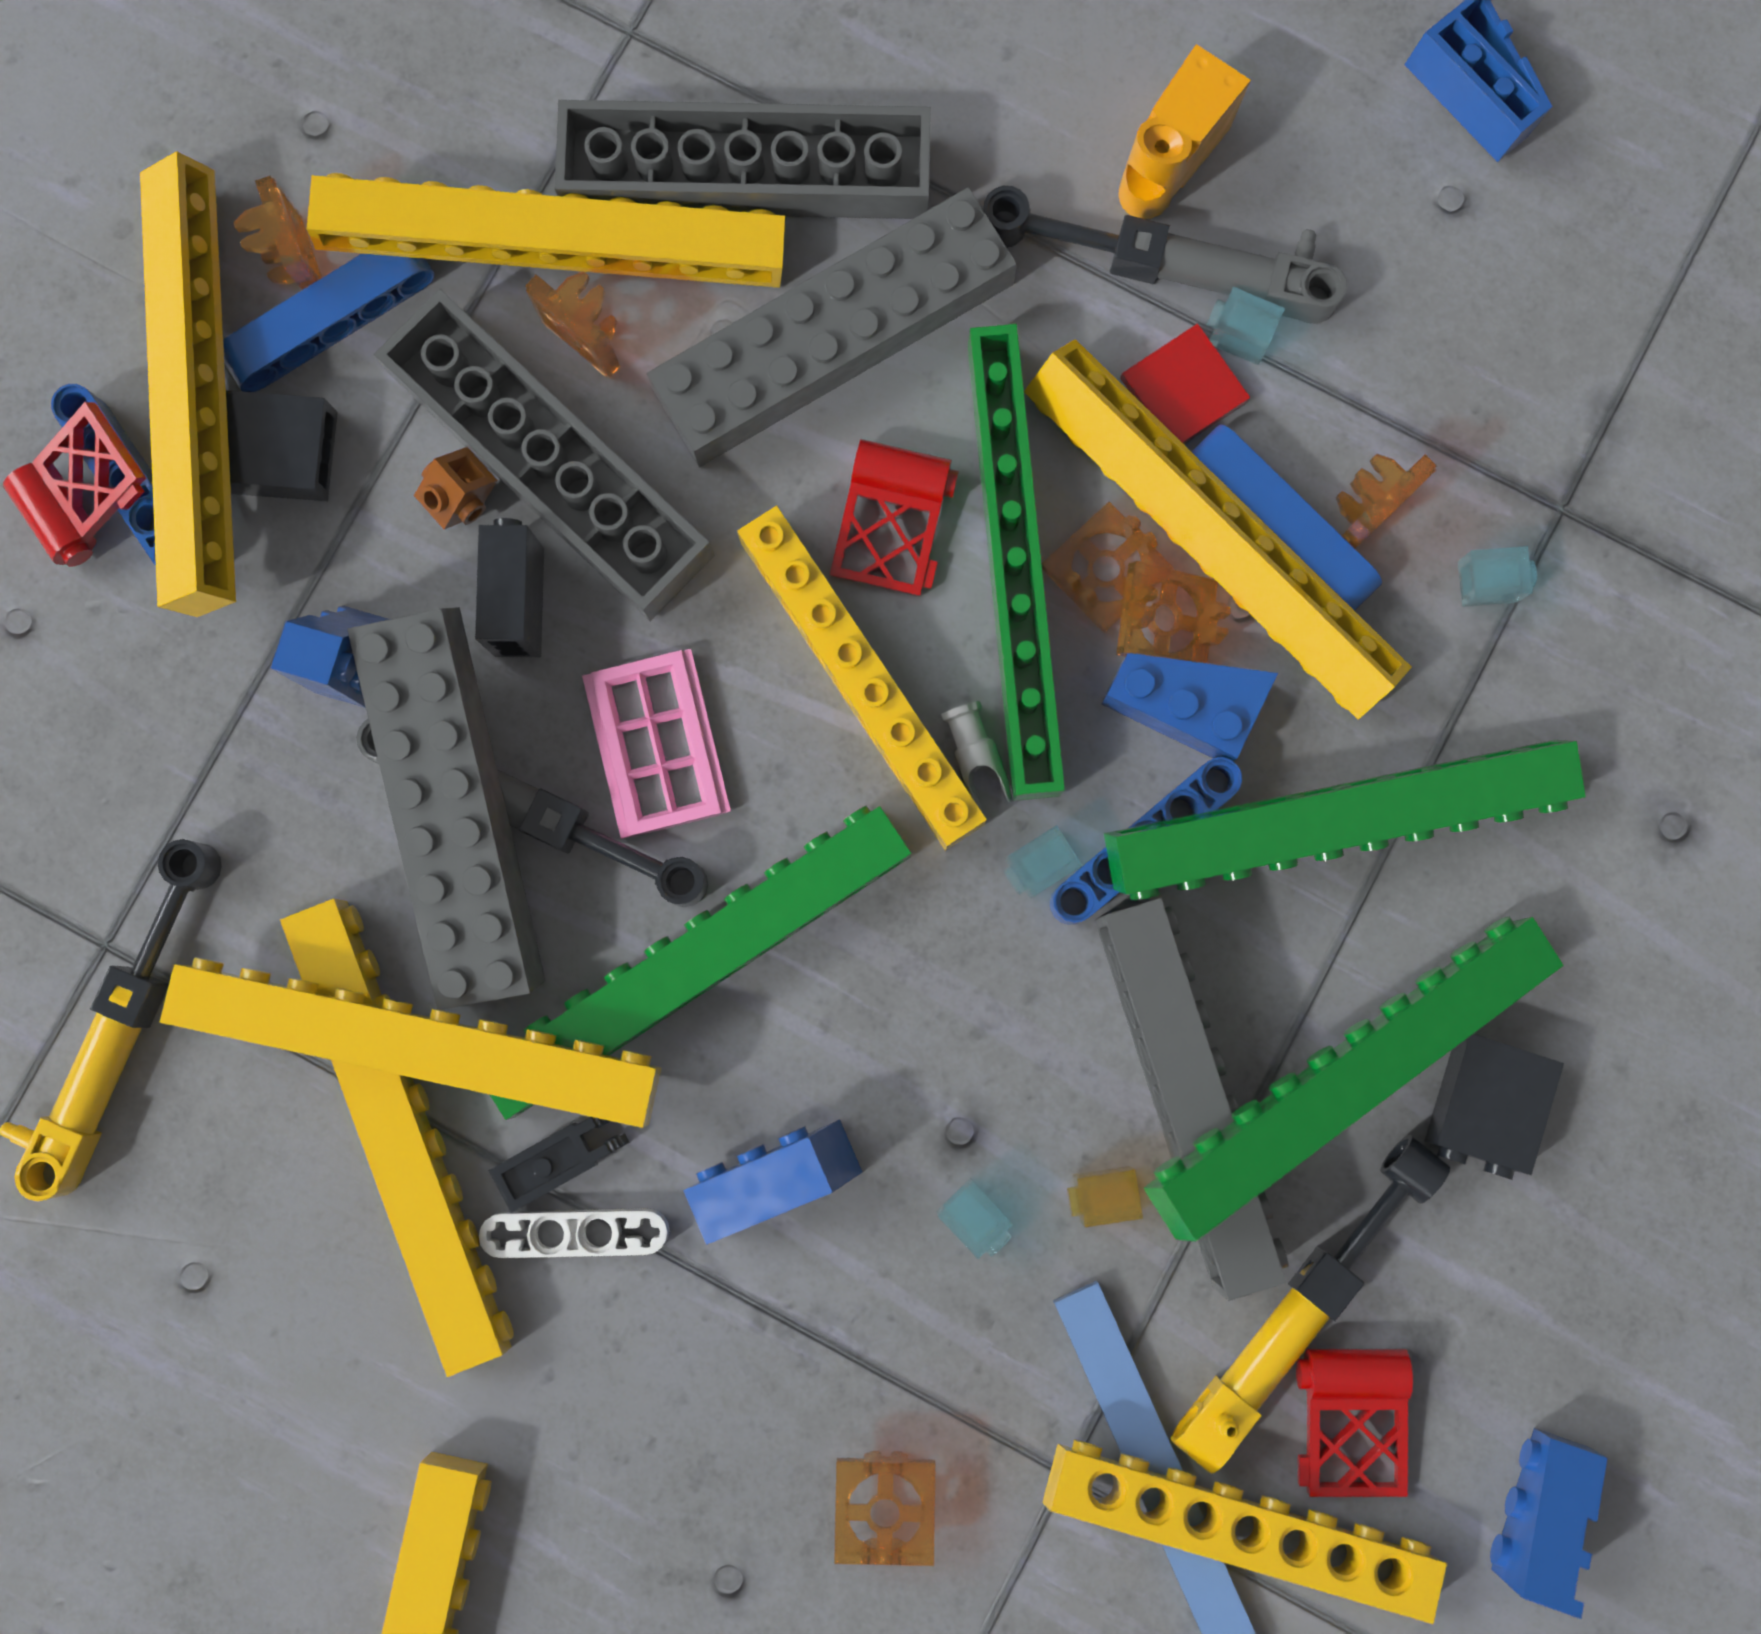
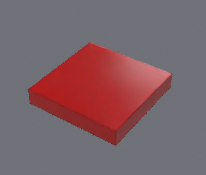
M1198 323L1124 371L1120 376L1128 391L1183 444H1186L1248 403L1250 399L1246 390Z

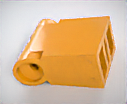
M1197 44L1193 47L1152 108L1148 119L1140 125L1119 185L1121 206L1130 216L1152 219L1161 215L1168 208L1173 196L1180 188L1185 186L1230 130L1251 81Z

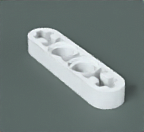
M648 1208L514 1211L512 1213L505 1211L485 1220L480 1228L479 1240L483 1250L490 1256L497 1258L648 1255L655 1253L664 1246L668 1240L670 1228L667 1219L662 1213ZM619 1218L627 1219L625 1228H638L643 1224L644 1218L650 1219L651 1227L659 1228L660 1235L654 1236L651 1239L650 1245L644 1244L642 1236H627L625 1238L627 1246H619L622 1234ZM602 1219L610 1225L612 1237L607 1245L595 1246L587 1239L586 1227L591 1220ZM523 1220L531 1221L527 1233L530 1248L523 1247L526 1238H513L507 1241L505 1248L500 1247V1240L491 1236V1231L500 1227V1221L505 1222L506 1230L521 1231L526 1228ZM554 1220L562 1226L564 1237L559 1246L547 1247L541 1243L538 1237V1229L542 1222Z

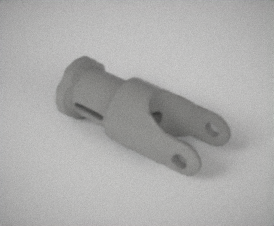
M975 701L942 713L941 717L943 722L949 723L957 746L954 754L967 791L982 811L974 786V775L983 765L991 767L998 775L1009 803L1012 802V792L994 739L988 738L979 713L982 709L981 702Z

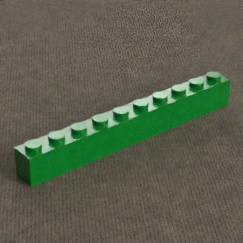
M1017 324L975 327L969 330L968 357L1013 801L1060 797L1065 788Z
M1550 740L1104 833L1114 890L1125 895L1130 894L1131 900H1143L1160 895L1159 888L1176 884L1177 890H1190L1205 886V878L1222 875L1223 880H1237L1252 876L1251 868L1268 865L1271 871L1294 868L1298 866V858L1314 855L1315 861L1337 859L1344 856L1343 849L1359 846L1360 851L1379 850L1389 847L1388 839L1404 836L1407 842L1433 838L1434 830L1449 827L1450 832H1462L1479 828L1478 820L1494 817V822H1510L1523 819L1524 810L1538 808L1539 813L1563 811L1568 809L1567 801L1586 798L1577 741Z
M866 805L845 818L843 822L847 827L833 837L827 831L815 837L804 846L807 854L793 863L790 862L788 857L777 862L764 872L767 877L766 881L753 889L750 888L748 883L739 887L724 898L727 903L726 907L714 915H711L708 910L696 915L684 924L688 932L673 942L668 936L658 940L644 950L648 957L633 968H631L628 962L620 965L604 976L607 985L593 994L590 993L588 988L577 993L563 1004L567 1009L566 1012L552 1021L548 1015H545L527 1026L523 1032L526 1035L527 1029L556 1035L554 1044L573 1048L575 1040L600 1044L604 1046L602 1055L610 1056L911 858L912 853L882 808L878 806L870 811ZM490 1095L505 1120L513 1119L535 1105Z
M1507 916L1492 923L1484 930L1487 937L1479 943L1473 941L1450 954L1453 962L1443 969L1436 967L1419 976L1415 980L1417 988L1408 995L1400 993L1381 1004L1379 1009L1382 1014L1371 1022L1369 1019H1365L1349 1027L1343 1033L1346 1038L1345 1041L1335 1048L1327 1046L1312 1054L1306 1060L1309 1067L1298 1075L1295 1073L1287 1074L1275 1081L1269 1087L1272 1094L1258 1103L1257 1100H1254L1238 1108L1231 1115L1234 1122L1221 1131L1219 1128L1212 1129L1193 1142L1196 1150L1183 1159L1177 1156L1160 1165L1154 1171L1157 1178L1143 1189L1174 1238L1183 1241H1198L1564 966L1535 919L1528 917L1512 921L1511 917Z

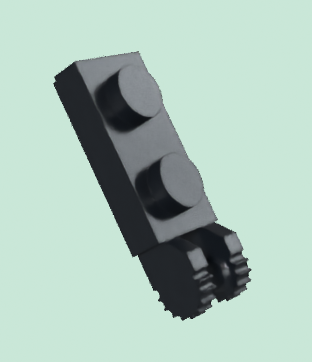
M590 1117L578 1125L576 1122L568 1125L488 1171L509 1211L512 1213L598 1165V1160L630 1143L625 1133L622 1135L617 1134L604 1141V1145L591 1151L583 1134L594 1128L598 1129L611 1121Z

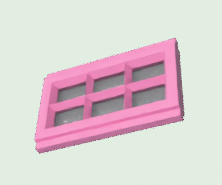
M691 649L679 650L591 672L582 676L621 839L731 812Z

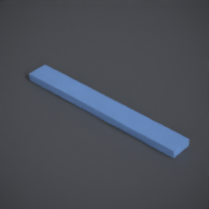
M1094 1281L1053 1300L1120 1452L1150 1462L1148 1470L1166 1476L1168 1467L1183 1471L1099 1283ZM1149 1488L1141 1496L1147 1512L1154 1510L1160 1502L1158 1488ZM1197 1503L1193 1504L1188 1511L1187 1519L1190 1526L1199 1525L1204 1521ZM1162 1544L1201 1634H1256L1224 1562Z

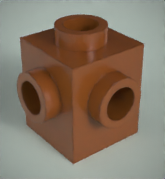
M464 447L434 458L424 468L422 472L423 480L416 490L414 497L445 530L462 522L468 525L476 521L486 509L484 503L498 480L468 447Z

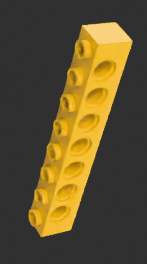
M776 505L737 530L741 545L944 850H948L983 827L987 821L986 817L778 506Z
M1074 1439L1072 1448L1057 1444L1042 1501L1052 1512L1434 1624L1447 1563L1430 1555L1432 1546L1407 1537L1401 1538L1400 1545L1384 1541L1385 1532L1359 1523H1355L1353 1531L1336 1526L1338 1518L1312 1509H1308L1307 1517L1289 1512L1291 1504L1265 1495L1261 1496L1260 1503L1242 1498L1244 1490L1222 1482L1215 1481L1213 1489L1195 1484L1197 1476L1175 1468L1168 1467L1165 1476L1149 1471L1150 1462L1121 1453L1118 1462L1102 1457L1103 1448ZM1101 1474H1111L1113 1477L1112 1491L1106 1497L1095 1498L1092 1493L1094 1480ZM1149 1488H1158L1160 1492L1158 1506L1150 1512H1142L1140 1508L1142 1494ZM1197 1502H1205L1207 1515L1204 1521L1199 1525L1190 1526L1187 1519L1190 1507ZM1251 1516L1254 1523L1252 1533L1245 1539L1237 1540L1235 1535L1236 1524L1241 1518ZM1298 1530L1300 1534L1299 1546L1292 1553L1285 1554L1283 1550L1285 1536L1290 1531ZM1340 1544H1345L1347 1555L1344 1562L1338 1567H1332L1330 1556L1333 1549ZM1391 1558L1393 1562L1391 1575L1386 1580L1379 1581V1565L1385 1559Z

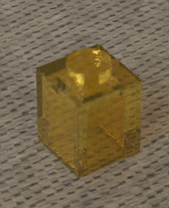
M1125 1166L1073 1174L1074 1187L1067 1188L1071 1217L1079 1216L1080 1223L1085 1228L1143 1219L1136 1172L1132 1167Z

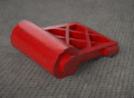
M84 402L32 463L15 469L5 478L3 488L51 560L57 565L66 564L68 567H74L86 562L92 556V549L96 545L94 535L119 507L121 509H129L144 493L140 485L146 477L95 402ZM88 423H90L95 431V451L84 449V428ZM63 452L69 453L68 480L63 479L53 464ZM83 456L95 457L94 484L83 482ZM109 460H115L126 476L116 487H109ZM83 489L94 491V512L90 516L83 509Z
M861 439L855 456L851 484L830 576L919 597L921 596L922 588L932 589L938 561L929 560L936 527L944 496L953 498L959 474L958 470L951 469L952 460ZM858 497L878 501L886 514L885 518L864 531L854 516ZM885 503L901 506V508L891 513ZM910 509L930 513L926 531L908 541L895 520ZM891 522L904 545L881 559L867 536ZM853 523L859 534L848 540ZM863 539L876 562L861 572L842 568L846 549ZM923 540L920 557H918L913 546ZM908 550L917 564L914 583L909 584L894 580L884 564ZM880 567L886 578L870 575V573Z
M1404 1348L1306 1349L1304 1359H1298L1296 1362L1298 1388L1306 1389L1307 1454H1298V1485L1300 1487H1307V1493L1310 1497H1408V1399L1411 1397L1413 1390V1372L1408 1351ZM1320 1410H1341L1351 1421L1331 1440L1320 1429ZM1350 1410L1361 1411L1355 1416ZM1377 1410H1395V1425L1381 1439L1376 1437L1364 1425ZM1360 1429L1375 1445L1355 1464L1340 1447ZM1320 1439L1326 1444V1446L1321 1451ZM1393 1443H1394V1453L1388 1448V1447L1391 1446ZM1384 1452L1394 1462V1482H1373L1364 1471ZM1334 1453L1351 1468L1338 1482H1320V1466ZM1358 1477H1360L1364 1482H1354V1481H1355Z

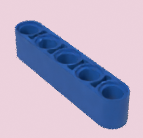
M360 254L223 339L224 364L242 392L259 391L422 291L432 282L434 271L426 259Z
M67 384L60 387L53 395L51 409L61 427L68 422L84 402H95L145 475L146 479L140 485L144 493L129 509H121L119 507L118 511L156 566L154 530L150 531V523L154 518L151 469L112 411L102 400L78 384ZM88 423L84 428V449L95 451V431L90 423ZM83 456L84 461L95 476V457ZM109 460V487H116L126 476L115 460Z
M1218 425L1191 451L1354 611L1382 585V579L1376 569L1230 428L1225 425Z
M1217 757L1207 761L1128 828L1173 819L1170 814V805L1173 800L1180 799L1187 802L1192 809V815L1219 809L1240 789L1242 783L1241 770L1235 762L1228 758ZM1209 770L1221 771L1226 776L1228 786L1224 793L1214 792L1208 787L1206 775ZM1106 847L1052 893L1050 910L1053 916L1061 923L1073 925L1088 919L1119 893L1114 890L1113 885L1105 884L1097 875L1099 862L1108 859ZM1076 890L1082 894L1085 899V907L1080 915H1069L1062 909L1060 899L1064 891Z

